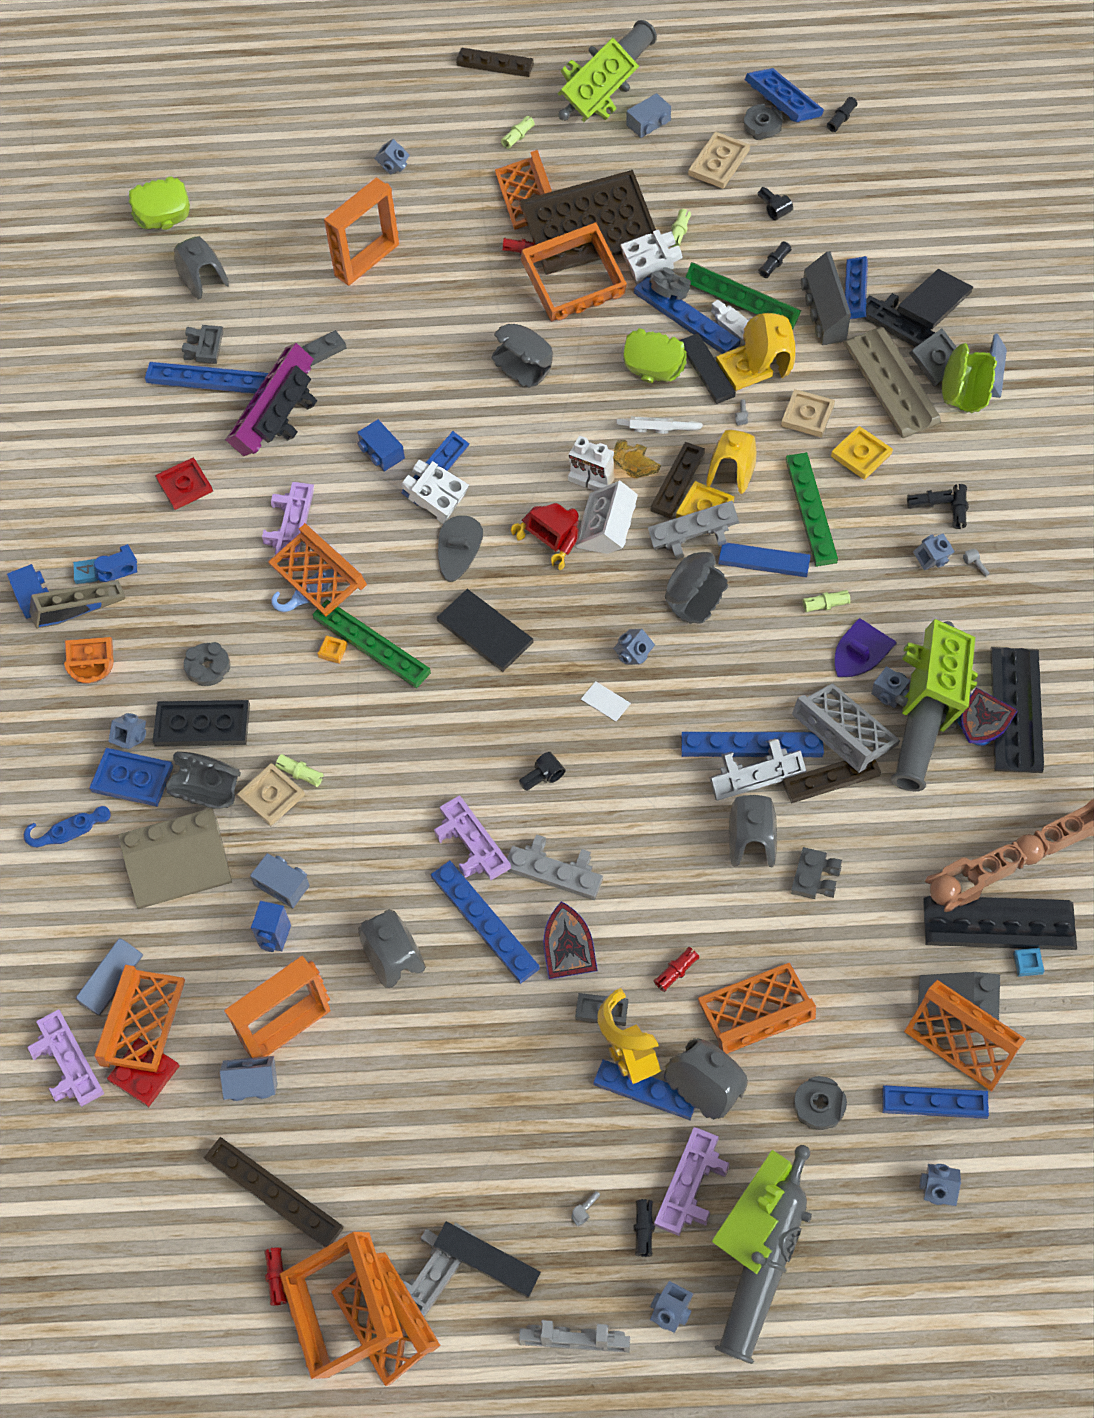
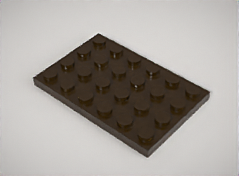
M633 170L520 200V207L534 245L597 223L612 255L615 256L622 254L621 244L653 234V231H656ZM591 241L540 261L547 275L601 260Z

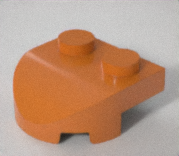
M111 637L65 641V669L76 681L81 683L98 682L111 672L114 664Z

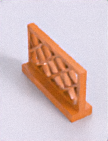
M538 150L530 152V158L495 169L514 230L527 226L525 218L517 222L515 221L519 214L523 215L520 204L518 207L511 205L513 201L530 198L533 193L541 195L552 192ZM525 166H531L527 173L520 171ZM512 173L509 179L501 177L502 174ZM517 175L523 177L520 183L513 181ZM528 179L535 181L532 187L525 185ZM509 186L517 187L513 193L507 192ZM521 189L528 191L525 197L518 195Z
M304 523L299 528L301 533L270 559L268 563L326 617L357 588L361 591L367 586V583L358 570ZM303 542L306 545L305 552H295V547L299 543ZM305 557L304 565L293 566L294 558ZM309 557H320L318 565H309ZM283 558H290L289 566L279 567L277 563ZM333 569L334 576L323 578V570ZM308 570H319L318 578L307 579ZM293 571H304L303 579L293 580ZM337 582H347L350 585L344 591H337ZM322 583H333L332 591L321 592ZM307 584H318L317 592L307 593ZM321 597H332L331 603L325 608L320 605Z
M790 962L698 998V1002L719 1042V1048L726 1054L816 1019V1005L812 998L809 999ZM788 972L791 978L788 985L776 981L778 975ZM761 982L769 986L766 993L763 994L754 991V985ZM773 987L786 991L782 1000L769 996ZM739 991L746 995L743 1002L740 1003L731 1000V994ZM791 992L800 995L803 1001L793 1004L786 1000ZM750 995L763 999L759 1009L746 1005ZM716 1000L723 1004L720 1011L717 1012L709 1009L706 1003ZM767 1001L780 1005L778 1011L773 1013L763 1009ZM727 1004L739 1008L736 1018L723 1014ZM744 1010L757 1014L755 1019L750 1022L743 1021L740 1018ZM722 1019L733 1023V1026L730 1030L721 1033L718 1024Z
M125 965L94 1055L98 1064L110 1068V1065L157 1072L185 979L183 977L136 970L135 966ZM141 978L151 980L154 984L143 992L138 988ZM168 983L177 984L175 991L167 996L160 989ZM158 990L162 999L149 1005L145 997ZM142 999L147 1008L134 1015L131 1011L132 1005ZM166 1003L169 1011L158 1019L153 1010ZM151 1013L155 1021L142 1028L137 1020ZM135 1022L139 1031L126 1038L123 1033L125 1027ZM159 1026L162 1031L161 1036L150 1042L146 1033ZM143 1035L148 1044L134 1051L130 1043ZM126 1045L132 1052V1054L124 1059L115 1058L117 1050ZM152 1049L154 1053L152 1064L141 1062L138 1056Z
M936 980L928 989L925 998L904 1031L991 1092L1026 1040L1023 1036L939 980ZM929 1001L939 1006L941 1014L929 1015L927 1008ZM955 1017L960 1020L963 1029L951 1030L948 1018ZM943 1019L946 1031L935 1033L931 1021ZM926 1021L929 1034H921L913 1027L917 1022ZM978 1032L981 1034L985 1044L973 1045L970 1033ZM965 1034L968 1046L956 1047L953 1035ZM948 1036L951 1048H941L936 1038ZM1000 1047L1009 1055L1004 1060H996L992 1048ZM987 1049L990 1061L978 1062L975 1050ZM970 1051L973 1063L965 1064L960 1060L958 1053ZM992 1066L995 1075L992 1082L982 1075L980 1068Z
M386 1252L376 1254L396 1316L401 1324L400 1328L403 1338L399 1339L397 1354L387 1352L388 1346L368 1357L384 1385L388 1386L426 1354L435 1351L441 1345ZM355 1271L331 1293L361 1345L372 1340V1333L376 1334L373 1329L370 1313H368L367 1327L361 1326L358 1322L359 1310L367 1312L369 1310L368 1307L360 1305L362 1288ZM348 1287L355 1288L353 1304L348 1303L342 1294ZM405 1341L412 1342L417 1351L411 1358L403 1356ZM386 1357L396 1359L395 1371L391 1375L388 1374L385 1368Z

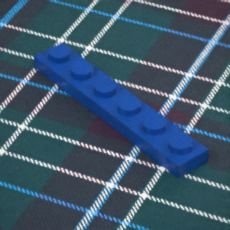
M648 276L634 288L635 295L693 335L699 333L702 340L719 353L723 354L740 346L739 338L683 300L676 299L677 296L671 295L670 298H667L655 292L651 288L652 282L649 283L650 278Z
M149 362L145 380L146 383L255 394L268 373Z
M682 732L681 735L682 757H722L721 754L733 752L732 757H765L770 755L768 752L770 746L766 741L773 738L779 740L781 749L786 748L787 753L800 750L802 757H823L824 747L823 741L813 732Z
M448 861L431 874L433 881L520 984L540 970L539 964L451 861Z

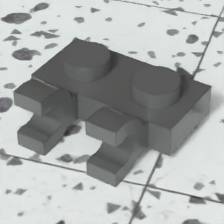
M202 325L201 329L186 327L187 343H183L182 346L184 360H192L196 357V362L217 364L223 337V326Z
M803 847L791 894L815 899L817 893L834 898L836 881L820 880L822 872L840 876L842 860L837 858L827 860L826 852Z

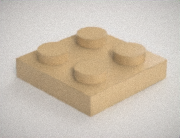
M794 389L781 421V426L822 438L835 406V400Z
M271 763L237 795L269 826H272L302 799L305 793Z

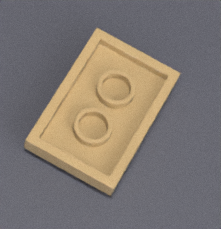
M715 132L689 168L688 176L724 189L750 151V144Z

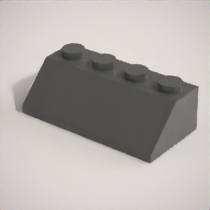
M828 251L805 268L804 277L801 278L802 291L805 290L806 304L811 308L812 322L815 321L816 324L815 333L817 338L820 337L822 345L841 343L847 340L851 316L831 251Z

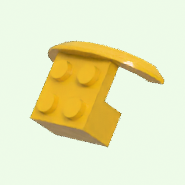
M620 988L609 995L601 1004L597 1014L598 1025L607 1042H610L612 1045L608 1049L613 1061H619L617 1063L622 1075H627L631 1082L635 1084L661 1072L656 1053L653 1049L659 1045L652 1034L642 1033L637 1024L624 1030L615 1025L611 1011L621 999L626 997Z

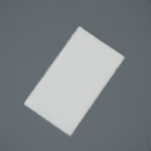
M596 681L581 698V700L614 721H617L631 704Z

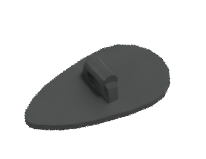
M466 515L452 517L443 524L440 530L438 541L439 566L442 575L448 582L456 581L467 571L482 543L483 528L480 522L473 517Z

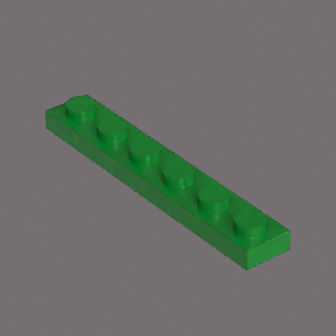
M691 262L685 277L691 281L690 285L757 315L762 313L783 315L789 319L792 330H794L802 311L694 262Z
M808 453L786 455V464L815 567L837 564L838 556Z
M326 599L321 606L325 608L331 601ZM337 606L326 617L318 609L312 614L314 620L416 689L431 674V669L340 607Z

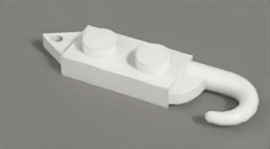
M631 416V418L617 419L618 425L630 426V428H634L635 432H647V429H655L656 433L665 434L668 433V430L693 431L703 427L701 422L673 421L674 419Z

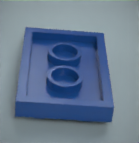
M106 748L90 785V790L93 793L158 807L172 772L173 764L170 761Z

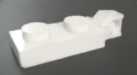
M716 300L712 303L711 312L715 315V319L718 321L717 324L739 338L740 343L745 345L743 334L749 320L731 306L726 307L724 303Z

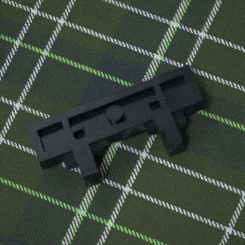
M892 293L884 302L869 295L866 299V317L864 318L879 327H884L886 331L910 345L917 347L935 333L926 326L897 312L895 308L899 303V296Z
M297 365L291 368L252 428L267 443L271 442L276 435L279 437L283 436L287 441L294 438L298 431L291 424H288L289 419L287 417L295 404L300 403L308 410L313 408L318 401L309 393L310 390L307 388L311 378Z

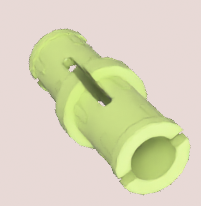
M526 116L519 124L514 125L511 131L501 139L502 145L510 149L519 139L522 140L525 137V133L534 127V120Z
M680 209L676 221L672 224L671 230L675 239V245L671 247L677 245L680 247L682 237L687 232V224L691 217L690 211L685 216L687 209Z
M848 590L829 594L825 592L816 597L803 598V608L806 613L819 609L830 610L831 607L850 604Z
M283 754L278 757L275 766L293 775L294 779H302L316 787L322 782L320 777H323L324 774L306 766L305 762H297Z

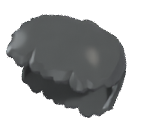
M200 236L186 239L175 246L174 261L178 274L192 295L197 299H201L203 293L199 269L206 264L213 265L227 287L229 286L228 277L220 260L209 244Z
M506 324L499 327L494 336L502 345L498 346L492 355L495 365L502 367V371L506 372V375L512 379L518 380L519 385L522 387L537 386L550 372L553 361L551 346L540 335L525 326Z
M698 552L688 555L678 564L668 581L665 593L666 602L672 608L677 618H681L682 621L689 624H701L712 615L711 611L716 609V605L719 604L722 598V592L728 588V580L725 578L724 573L714 567L716 562L715 556L712 553Z
M180 751L174 753L173 760L180 769L178 773L172 775L166 785L168 794L192 804L212 809L228 808L233 805L237 778L241 775L237 767L219 759L197 753Z
M743 795L736 797L732 803L729 817L730 860L733 867L740 865L746 844L752 841L764 844L769 867H774L777 853V819L774 804L770 797Z
M388 909L384 913L361 923L358 933L364 952L384 988L395 986L401 978V971L404 969H408L411 973H423L426 968L423 957L408 928L394 910Z
M693 1038L685 1046L686 1051L672 1057L669 1063L665 1065L664 1079L673 1090L677 1089L678 1094L687 1103L696 1109H700L704 1117H710L712 1120L723 1118L734 1106L737 1098H743L748 1085L747 1075L737 1062L719 1047L706 1040Z

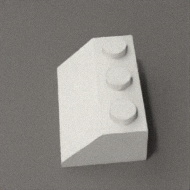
M621 481L591 492L575 547L605 554L622 549L626 542V535L631 525L630 521L636 507L635 503L638 495Z

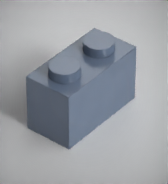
M657 93L626 111V125L640 138L671 121V105Z
M267 853L250 875L252 882L257 888L293 909L310 886L307 874L298 867L292 868L288 866V863L280 856L276 855L273 857Z
M274 1056L223 1060L220 1077L224 1100L241 1101L247 1097L265 1099L275 1095L278 1082Z

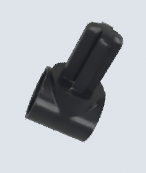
M765 187L760 188L758 191V196L767 204L766 210L772 220L776 221L793 211V204L788 196L774 195Z
M546 752L536 760L535 769L522 777L519 783L524 790L528 791L542 781L545 783L558 781L564 775L566 769L552 752Z

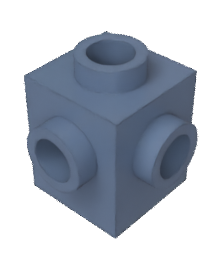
M392 139L382 145L374 159L391 175L396 171L401 172L407 166L406 161L410 155Z
M944 533L936 537L933 534L921 541L922 544L913 551L924 571L934 566L938 568L944 566L949 562L948 558L955 552Z
M628 629L626 633L619 637L618 643L613 649L624 664L639 665L648 658V654L655 644L643 629Z
M886 666L875 680L871 694L877 697L883 704L896 708L898 704L895 702V697L897 695L905 696L909 692L910 680L904 674L895 672Z
M126 713L112 720L108 742L127 749L142 743L146 737V721L139 719L137 715L132 713Z
M928 1164L926 1173H921L919 1189L924 1190V1200L935 1205L947 1204L957 1206L961 1186L960 1169L950 1168L945 1164Z
M669 1281L661 1294L656 1293L650 1308L654 1309L650 1320L661 1328L675 1333L679 1325L685 1326L692 1311L688 1309L693 1293Z

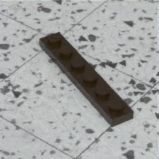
M222 1137L216 1141L205 1155L204 1159L324 1248L331 1245L344 1229L342 1224Z

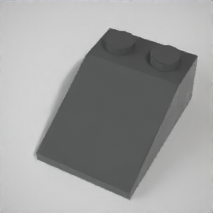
M961 972L919 976L918 1007L925 998L928 989L936 980H939L999 1020L1000 974ZM929 1001L927 1004L929 1015L941 1014L939 1006ZM955 1017L948 1018L951 1028L963 1029L960 1020ZM943 1019L931 1021L933 1026L945 1027ZM926 1021L917 1022V1024L926 1025Z

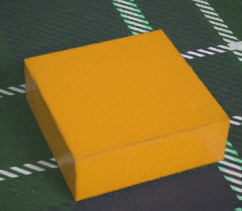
M325 636L318 652V658L340 664L348 646L347 641Z

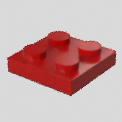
M194 457L155 475L157 482L174 510L213 492L211 484Z
M137 1038L132 1048L134 1051H137L148 1043ZM130 1049L126 1052L122 1059L132 1054ZM150 1049L138 1056L141 1062L152 1064L154 1053ZM162 1053L157 1072L116 1066L107 1077V1080L149 1108L180 1065Z

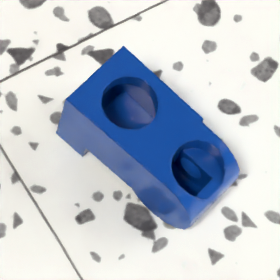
M129 545L121 546L119 553L96 558L94 561L95 578L101 582H108L137 573V559Z

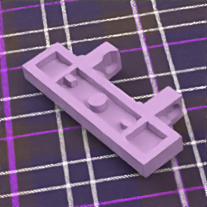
M292 482L290 493L272 495V508H281L285 514L281 529L272 532L264 530L262 539L263 544L276 548L275 555L301 533L299 528L307 522L314 493L313 484ZM301 543L295 547V552L300 551Z
M460 795L440 806V812L445 819L442 821L441 826L434 829L435 836L440 843L446 838L450 839L452 836L458 838L459 836L470 852L468 861L464 864H459L460 871L465 878L476 872L479 874L484 871L488 878L492 880L511 869L510 862Z
M58 1009L36 1021L42 1034L37 1037L39 1041L27 1047L34 1061L40 1055H47V1053L50 1056L54 1055L64 1074L61 1076L62 1081L59 1082L58 1086L49 1088L54 1100L58 1101L67 1096L69 1098L76 1096L82 1107L104 1095L100 1084L60 1010Z
M696 1127L693 1128L654 1222L656 1227L680 1236L685 1223L691 1225L692 1221L703 1225L707 1224L710 1211L696 1206L697 1200H695V1196L704 1174L708 1176L710 1171L715 1174L726 1177L729 1170V1163L718 1159L719 1153L714 1151L719 1140L718 1136Z

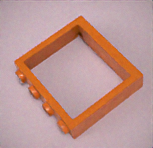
M377 177L324 219L334 275L348 286L399 245L392 188L388 183H384ZM377 204L382 235L354 258L350 259L345 229Z
M597 223L522 250L521 262L551 322L563 320L570 314L575 312L577 314L581 313L588 307L600 306L609 299H618L625 294L627 283ZM592 241L613 286L554 308L533 263Z
M303 956L299 957L224 1010L242 1046L251 1058L267 1057L331 1011L328 1005L330 998L323 985L324 981L312 960L307 962ZM303 986H307L308 996L252 1035L248 1027L249 1024Z
M353 1231L280 1273L284 1286L283 1290L291 1309L290 1314L296 1326L298 1341L302 1346L306 1368L309 1370L311 1379L329 1378L403 1338L369 1232ZM351 1253L377 1337L330 1362L305 1278L346 1254Z

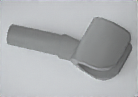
M744 399L740 401V412L735 413L737 425L748 423V411H746V401Z
M976 549L965 551L963 555L964 562L966 564L974 562L984 576L987 577L990 573L981 563L979 552Z
M597 1191L585 1203L574 1208L572 1219L577 1226L582 1225L590 1218L586 1210L599 1198L600 1194Z

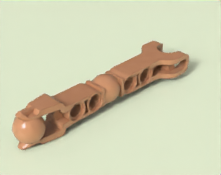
M1094 799L1082 808L1047 824L1041 831H1035L1034 835H1022L1012 842L1011 845H1004L971 861L968 858H961L944 867L941 872L928 876L925 883L931 884L930 894L932 899L937 904L945 906L944 912H949L957 906H963L979 899L985 887L1013 874L1017 868L1022 869L1024 864H1036L1046 855L1054 854L1080 840L1094 836ZM1066 827L1071 828L1074 832L1067 830ZM1045 837L1051 838L1054 842L1048 841ZM1004 857L1010 858L1013 862L1006 861ZM983 868H989L992 872H987ZM959 874L968 877V880L974 884L972 888L961 893L959 881L954 877Z

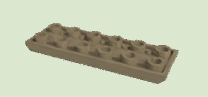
M884 327L873 329L843 341L902 439L941 424L937 410Z

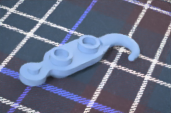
M333 569L323 572V578L334 576ZM319 572L315 573L309 579L318 578ZM322 583L321 592L327 590L331 583ZM307 584L306 592H317L318 584ZM295 590L291 600L286 604H279L277 602V598L280 595L279 592H276L271 599L274 609L280 612H288L297 606L310 603L297 590Z

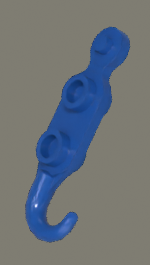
M106 806L96 808L92 814L79 813L53 825L47 833L37 839H33L30 836L31 830L36 827V823H32L24 831V840L26 844L36 848L49 844H62L89 832L95 823L108 821L111 813Z

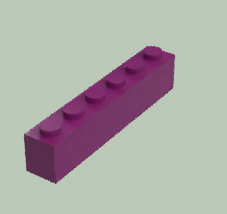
M297 343L285 347L225 439L243 456L251 453L255 454L262 445L260 443L263 438L254 432L252 428L291 368L297 365L306 374L311 370L310 365L314 359Z

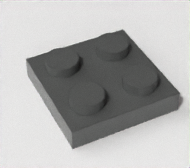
M941 328L910 351L909 354L933 386H936L943 380L948 359L957 347L943 328Z

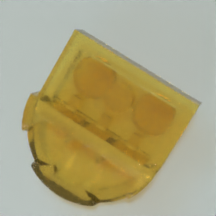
M627 440L616 442L613 450V460L619 468L627 472L628 476L637 479L659 473L661 468L659 463L644 456L647 447L641 444H636L634 447L627 445Z

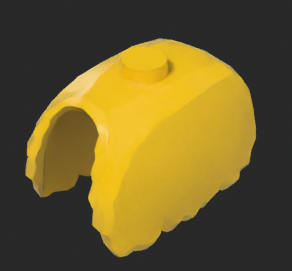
M762 313L754 316L747 322L743 334L749 369L753 375L760 374L769 368L775 358L779 366L778 370L781 378L788 376L795 363V340L789 319L774 313Z
M738 430L724 431L712 454L706 480L707 487L712 484L720 461L724 458H730L737 462L738 491L740 494L746 491L756 465V441L753 435Z

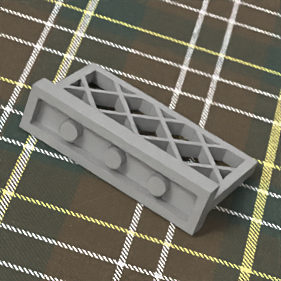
M833 683L808 697L805 695L798 697L792 712L796 719L859 773L866 769L869 762L898 746L900 742L896 736ZM832 693L838 700L827 698V694ZM815 703L823 704V709L819 708ZM827 705L838 707L839 711L827 710ZM843 708L851 709L855 714L844 713ZM831 717L839 718L840 723H837ZM844 719L855 721L856 726L844 724ZM860 722L867 723L872 729L861 727ZM849 732L856 733V737H853ZM861 734L870 735L873 740L861 739ZM877 737L885 738L889 742H879ZM865 746H867V747H873V750H874V751L871 752V751H870L869 749H867Z

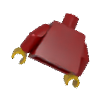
M558 503L547 506H535L525 515L521 524L516 523L512 525L511 533L512 535L516 534L517 540L520 541L525 538L524 529H526L555 552L560 550L559 554L552 556L551 564L553 566L556 561H561L558 569L562 570L565 566V555H569L577 542L579 514L574 508L566 510Z

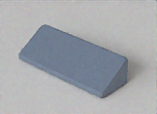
M996 333L993 335L990 347V354L997 361L995 382L990 393H992V397L1001 398L1007 349L1000 336Z
M119 938L76 996L78 1003L100 1016L116 993L124 966H136L143 957V954Z

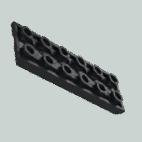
M991 646L992 696L1018 710L1005 732L993 740L994 771L1043 773L1044 749L1039 650Z
M931 896L923 898L925 945L1077 950L1074 904L1070 900L979 897L977 900L963 906H957L949 912H944L945 906L937 904Z

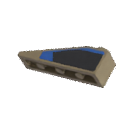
M118 580L31 595L29 612L36 629L49 627L125 599V594Z

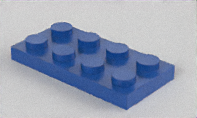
M773 68L750 72L745 77V81L751 85V88L760 92L766 100L771 101L778 110L783 111L794 122L821 117L824 112L822 107Z

